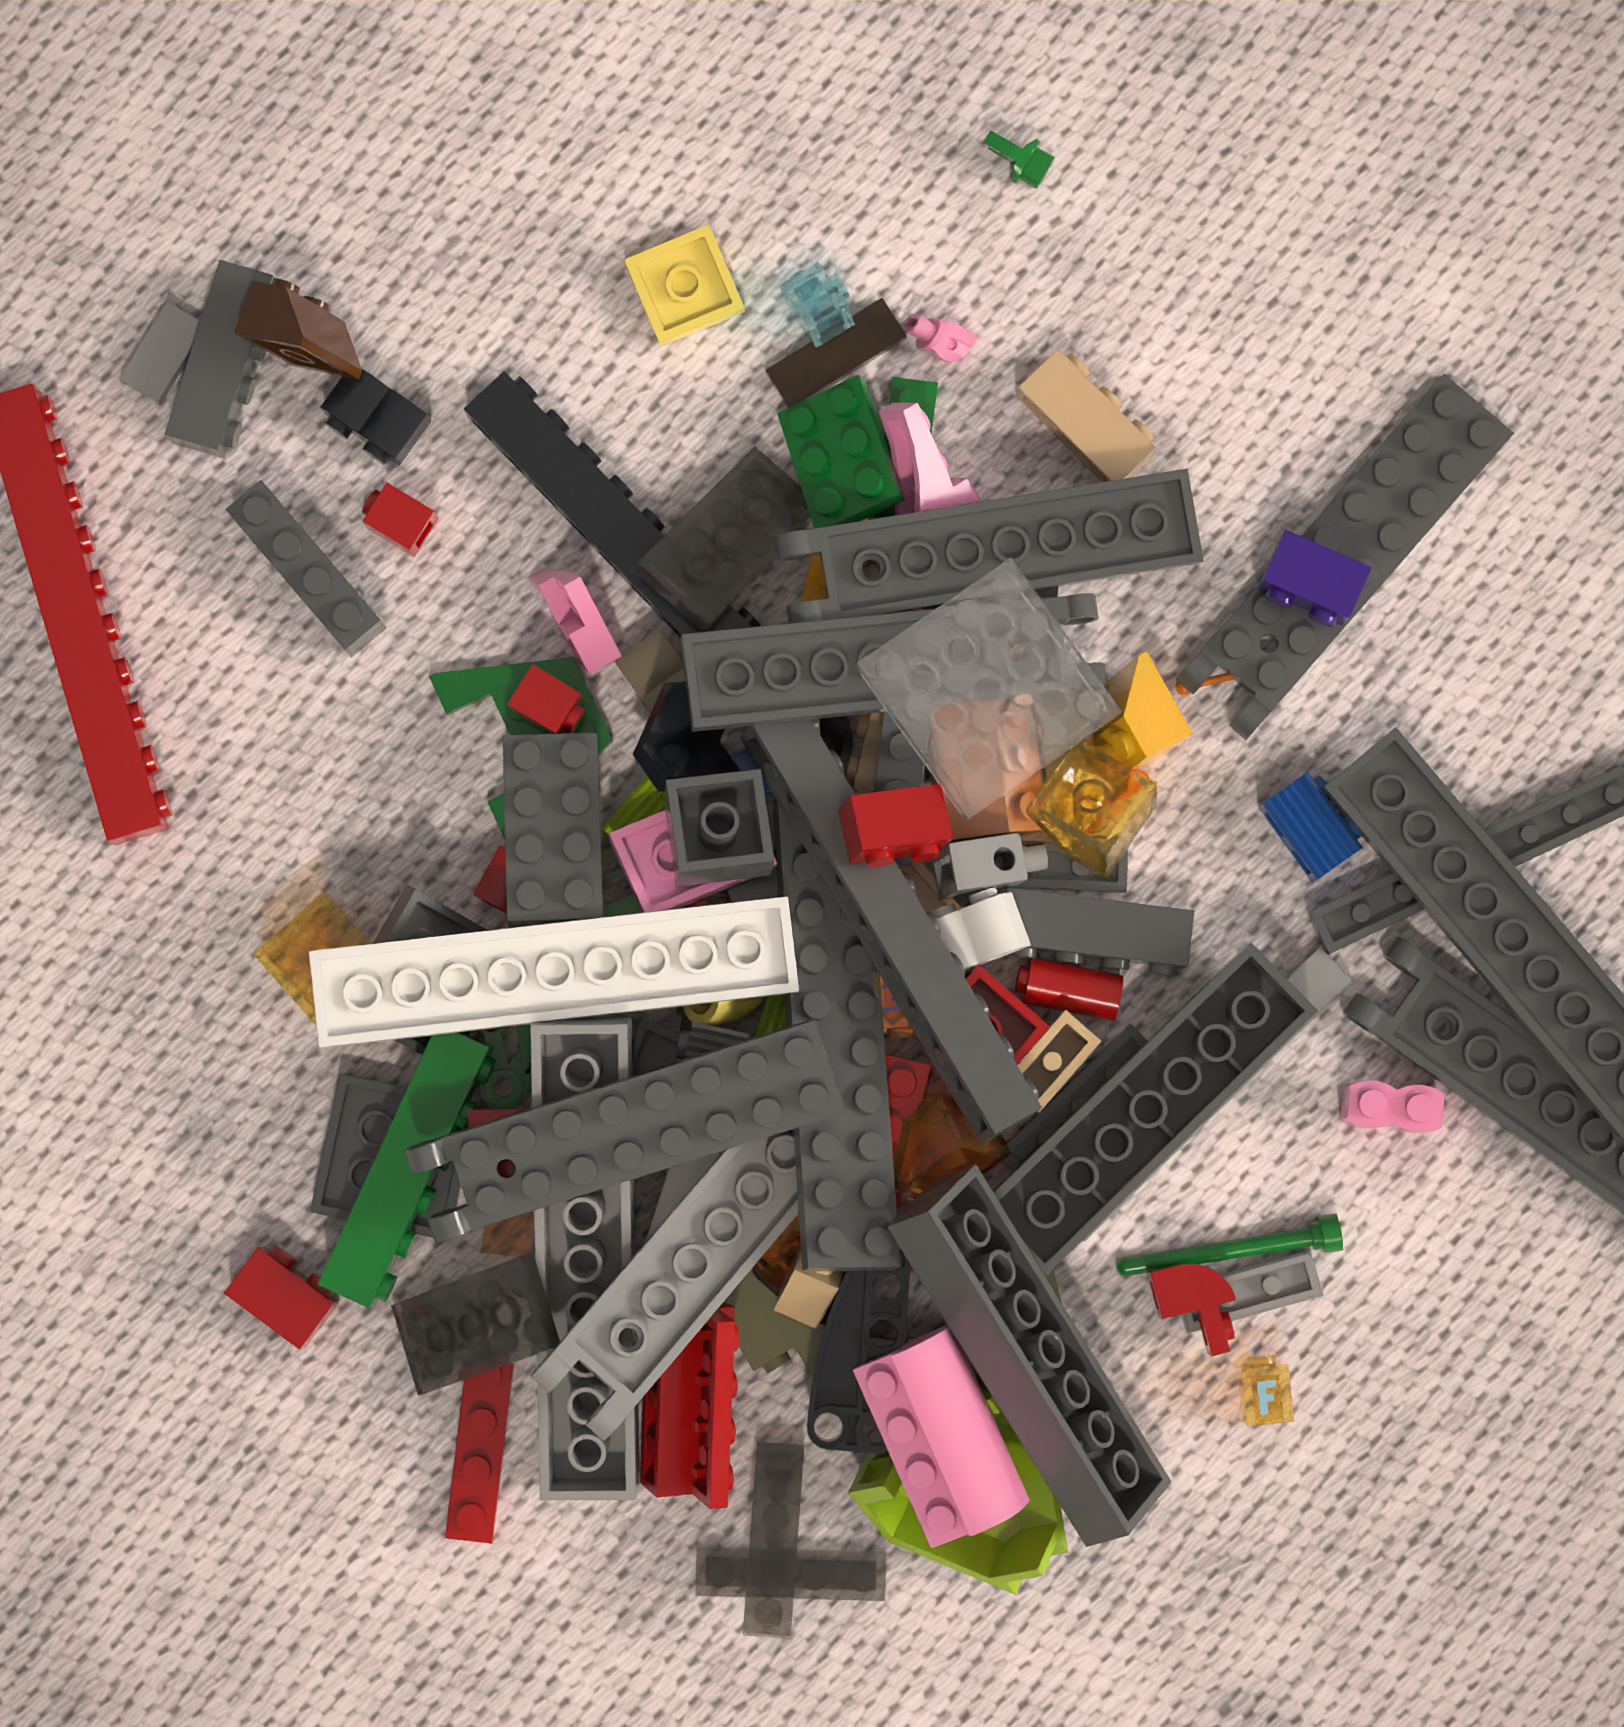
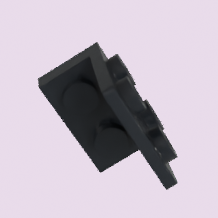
M686 681L665 683L632 754L658 792L664 791L666 780L741 771L720 743L725 728L692 732Z

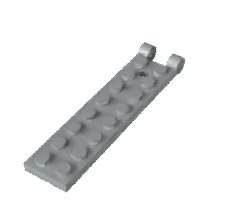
M793 1129L724 1150L577 1323L531 1374L530 1377L549 1393L560 1383L575 1363L580 1361L613 1390L612 1394L601 1403L585 1424L603 1441L619 1427L631 1410L799 1213ZM625 1328L633 1330L636 1334V1342L629 1348L622 1346L619 1342V1334Z

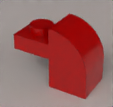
M1179 1263L1146 1272L1158 1318L1166 1319L1196 1311L1207 1354L1216 1356L1231 1352L1228 1340L1235 1339L1232 1321L1228 1311L1220 1313L1218 1305L1235 1301L1236 1297L1229 1283L1220 1274L1208 1267L1192 1263Z

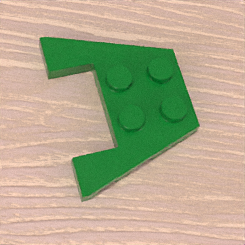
M574 657L440 672L429 676L447 715L492 696L510 735L549 734L514 713L508 706V702L533 664L581 693L584 702L580 707L585 709V713L573 733H597L598 756L613 743ZM504 794L487 801L505 839Z

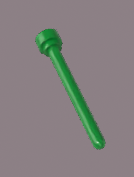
M1337 1213L1318 1216L1317 1221L1309 1222L1308 1228L1121 1258L1116 1264V1269L1122 1276H1132L1179 1263L1199 1265L1313 1246L1314 1250L1323 1249L1325 1254L1343 1251V1238Z

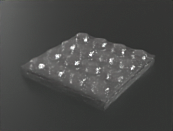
M1009 558L863 658L855 666L938 784H941L943 791L966 822L1122 713L1012 558Z

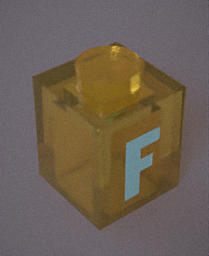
M1275 1354L1247 1357L1248 1366L1236 1367L1242 1424L1255 1426L1295 1422L1289 1365L1284 1362L1276 1363Z

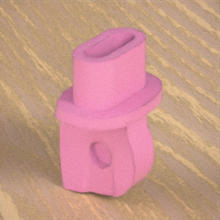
M916 314L909 315L902 328L903 331L917 338L916 346L919 349L930 350L936 358L945 362H958L962 360L978 339L958 324L937 318L927 320Z

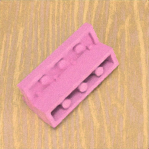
M948 1325L909 1340L900 1349L858 1365L853 1369L931 1549L967 1534L971 1537L1017 1514L1030 1501L967 1356Z

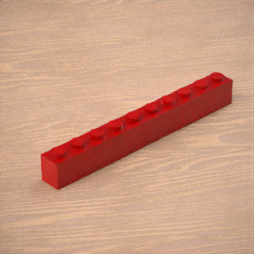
M32 383L0 393V473L106 840L114 845H119L168 830L166 817L172 816V808L166 791L164 789L158 791L153 773L160 771L159 763L152 745H144L140 729L147 727L146 718L140 702H132L127 685L134 683V678L127 658H119L114 642L121 639L116 617L113 613L106 614L102 597L108 595L107 584L101 569H93L89 553L95 552L96 548L88 525H80L76 511L83 508L82 498L75 481L68 483L64 466L70 464V457L64 440L62 438L55 439L51 422L58 421L57 412L49 394L43 395Z

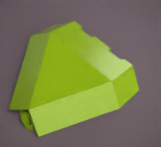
M974 1372L1030 1499L1021 1511L970 1537L967 1534L931 1549L888 1450L882 1453H870L865 1457L848 1494L888 1542L1016 1595L1023 1579L1043 1576L1052 1555L1069 1553L1062 1511L1054 1494L1021 1444V1441L978 1372Z

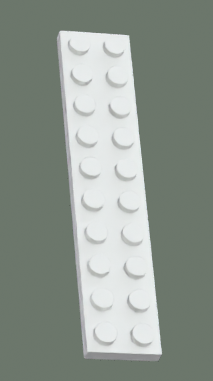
M788 897L309 951L320 1048L799 992Z

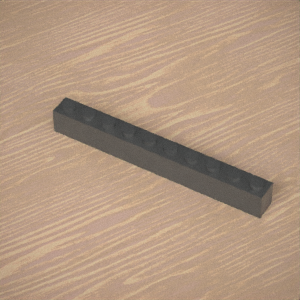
M817 719L748 726L740 737L757 768L761 769L762 776L980 1144L986 1143L1028 1119L1042 1108L1038 1101L1039 1094L1037 1088L1029 1077L1022 1075L1014 1061V1051L1006 1037L997 1033L991 1023L986 1002L979 994L972 991L966 981L964 966L956 954L949 952L941 939V930L937 920L930 912H925L916 897L917 891L912 878L905 871H901L896 862L879 868H867L866 862L858 864L849 863L838 810L850 795L860 793L851 788L844 776V767L841 759L836 752L828 749L820 736V726Z

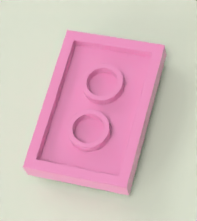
M665 810L609 833V841L642 913L679 909L751 879L746 878L676 887ZM774 857V864H773V868H772V869H775L776 866H777V862H776V860H775V857Z

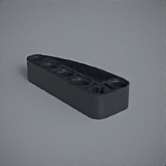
M900 1248L901 1267L898 1269L846 1271L839 1285L819 1345L810 1391L807 1433L812 1443L819 1448L864 1453H882L887 1451L882 1436L881 1442L874 1443L871 1442L869 1433L862 1432L864 1424L871 1425L873 1415L853 1369L858 1365L893 1352L905 1345L911 1265ZM882 1272H892L900 1279V1291L891 1299L880 1298L873 1290L874 1279ZM879 1320L890 1321L897 1328L896 1340L887 1347L877 1346L870 1339V1329ZM824 1413L835 1414L842 1422L841 1432L833 1439L821 1438L815 1431V1421Z

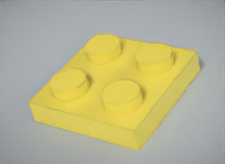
M709 224L624 259L626 268L660 347L745 312V307Z

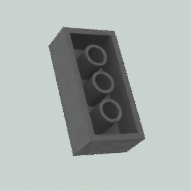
M597 733L502 735L508 928L603 918Z

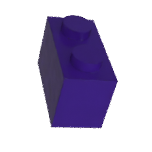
M1285 529L1277 542L1258 589L1267 592L1265 598L1278 606L1291 608L1292 604L1310 611L1308 617L1321 625L1334 627L1335 623L1343 626L1350 619L1372 567Z

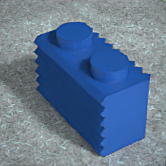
M1306 772L1266 800L1258 808L1313 883L1363 847L1358 841L1362 837L1361 834L1344 815L1342 817L1331 804L1332 800L1322 790L1327 785V782L1321 776L1313 779L1310 773Z

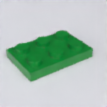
M856 375L777 413L814 529L859 522L905 501L866 381L860 375Z

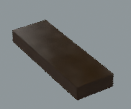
M881 298L769 367L765 372L787 408L823 392L905 341L907 335L884 299Z

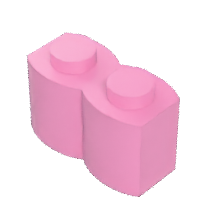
M1379 1081L1351 1083L1342 1087L1340 1120L1350 1126L1363 1129L1390 1126L1396 1130L1408 1133L1430 1132L1442 1128L1445 1094L1438 1089L1425 1085L1394 1088Z

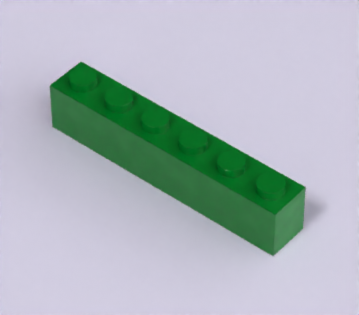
M462 1032L431 1036L317 1285L367 1308L376 1306L378 1300L387 1301L397 1280V1276L391 1274L398 1256L406 1259L417 1237V1233L411 1230L418 1213L427 1214L436 1196L437 1189L431 1187L437 1171L439 1169L446 1172L451 1163L449 1161L433 1169L412 1174L404 1150L420 1142L456 1132L458 1126L464 1129L469 1123V1110H475L477 1105L476 1102L471 1101V1097L478 1083L486 1085L497 1061L490 1057L494 1049L493 1046Z

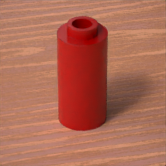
M1030 958L1028 966H1019L1015 992L1023 994L1022 1002L1024 1004L1059 1011L1067 1010L1069 1013L1115 1021L1120 1005L1124 976L1038 958Z

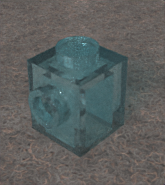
M819 262L795 273L789 280L779 285L789 311L815 348L855 325L846 299L850 296L845 285L836 273L829 277Z

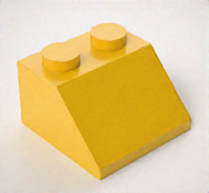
M1147 651L1137 656L1108 680L1109 687L1105 689L1092 741L1096 747L1095 753L1098 762L1104 770L1110 772L1114 781L1162 757L1193 734Z

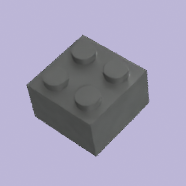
M761 769L666 780L663 798L676 887L770 876L774 864V854Z

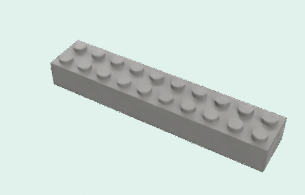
M586 1017L533 1022L530 1025L532 1107L633 1076L632 1017ZM635 1179L534 1210L537 1366L558 1345L636 1254ZM629 1328L623 1329L619 1334L620 1344L626 1348L632 1347L636 1342L635 1332ZM580 1361L575 1363L551 1392L548 1393L538 1384L540 1501L636 1500L640 1486L638 1403L619 1427L603 1441L585 1424L601 1403L612 1394L613 1390Z

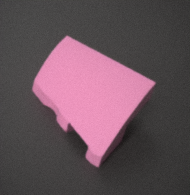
M544 570L529 577L534 587L542 593L552 618L579 664L589 674L622 657L579 575L565 570Z

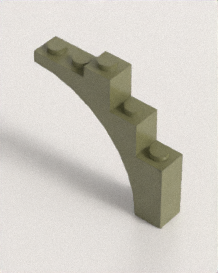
M751 1269L724 1301L735 1307L734 1321L739 1331V1348L753 1371L763 1366L768 1374L788 1362L791 1357L787 1351L795 1347L813 1377L825 1323L820 1322L818 1328L815 1329L774 1311L778 1295L759 1279ZM870 1336L871 1341L880 1347H887L896 1340V1338ZM905 1337V1344L917 1337Z

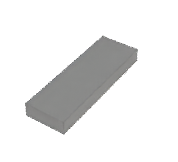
M1311 1250L1220 1274L1231 1286L1236 1300L1218 1306L1220 1313L1228 1311L1231 1321L1324 1296ZM1196 1311L1181 1315L1187 1334L1201 1330Z

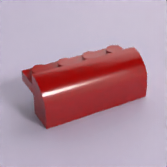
M723 1302L643 1396L640 1484L656 1498L692 1494L709 1509L728 1508V1491L732 1490L734 1485V1473L730 1464V1445L734 1443L736 1437L735 1423L731 1417L732 1398L736 1397L738 1390L733 1362L734 1352L738 1350L740 1341L739 1331L734 1321L735 1307Z

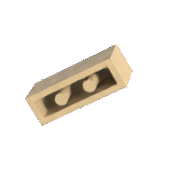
M1057 349L1018 387L1016 397L1101 482L1130 478L1152 457L1156 449L1151 443L1154 440V436L1142 422L1137 419L1131 422L1119 410L1122 405L1109 389L1104 386L1098 389L1086 377L1089 371L1075 355L1069 354L1066 357Z

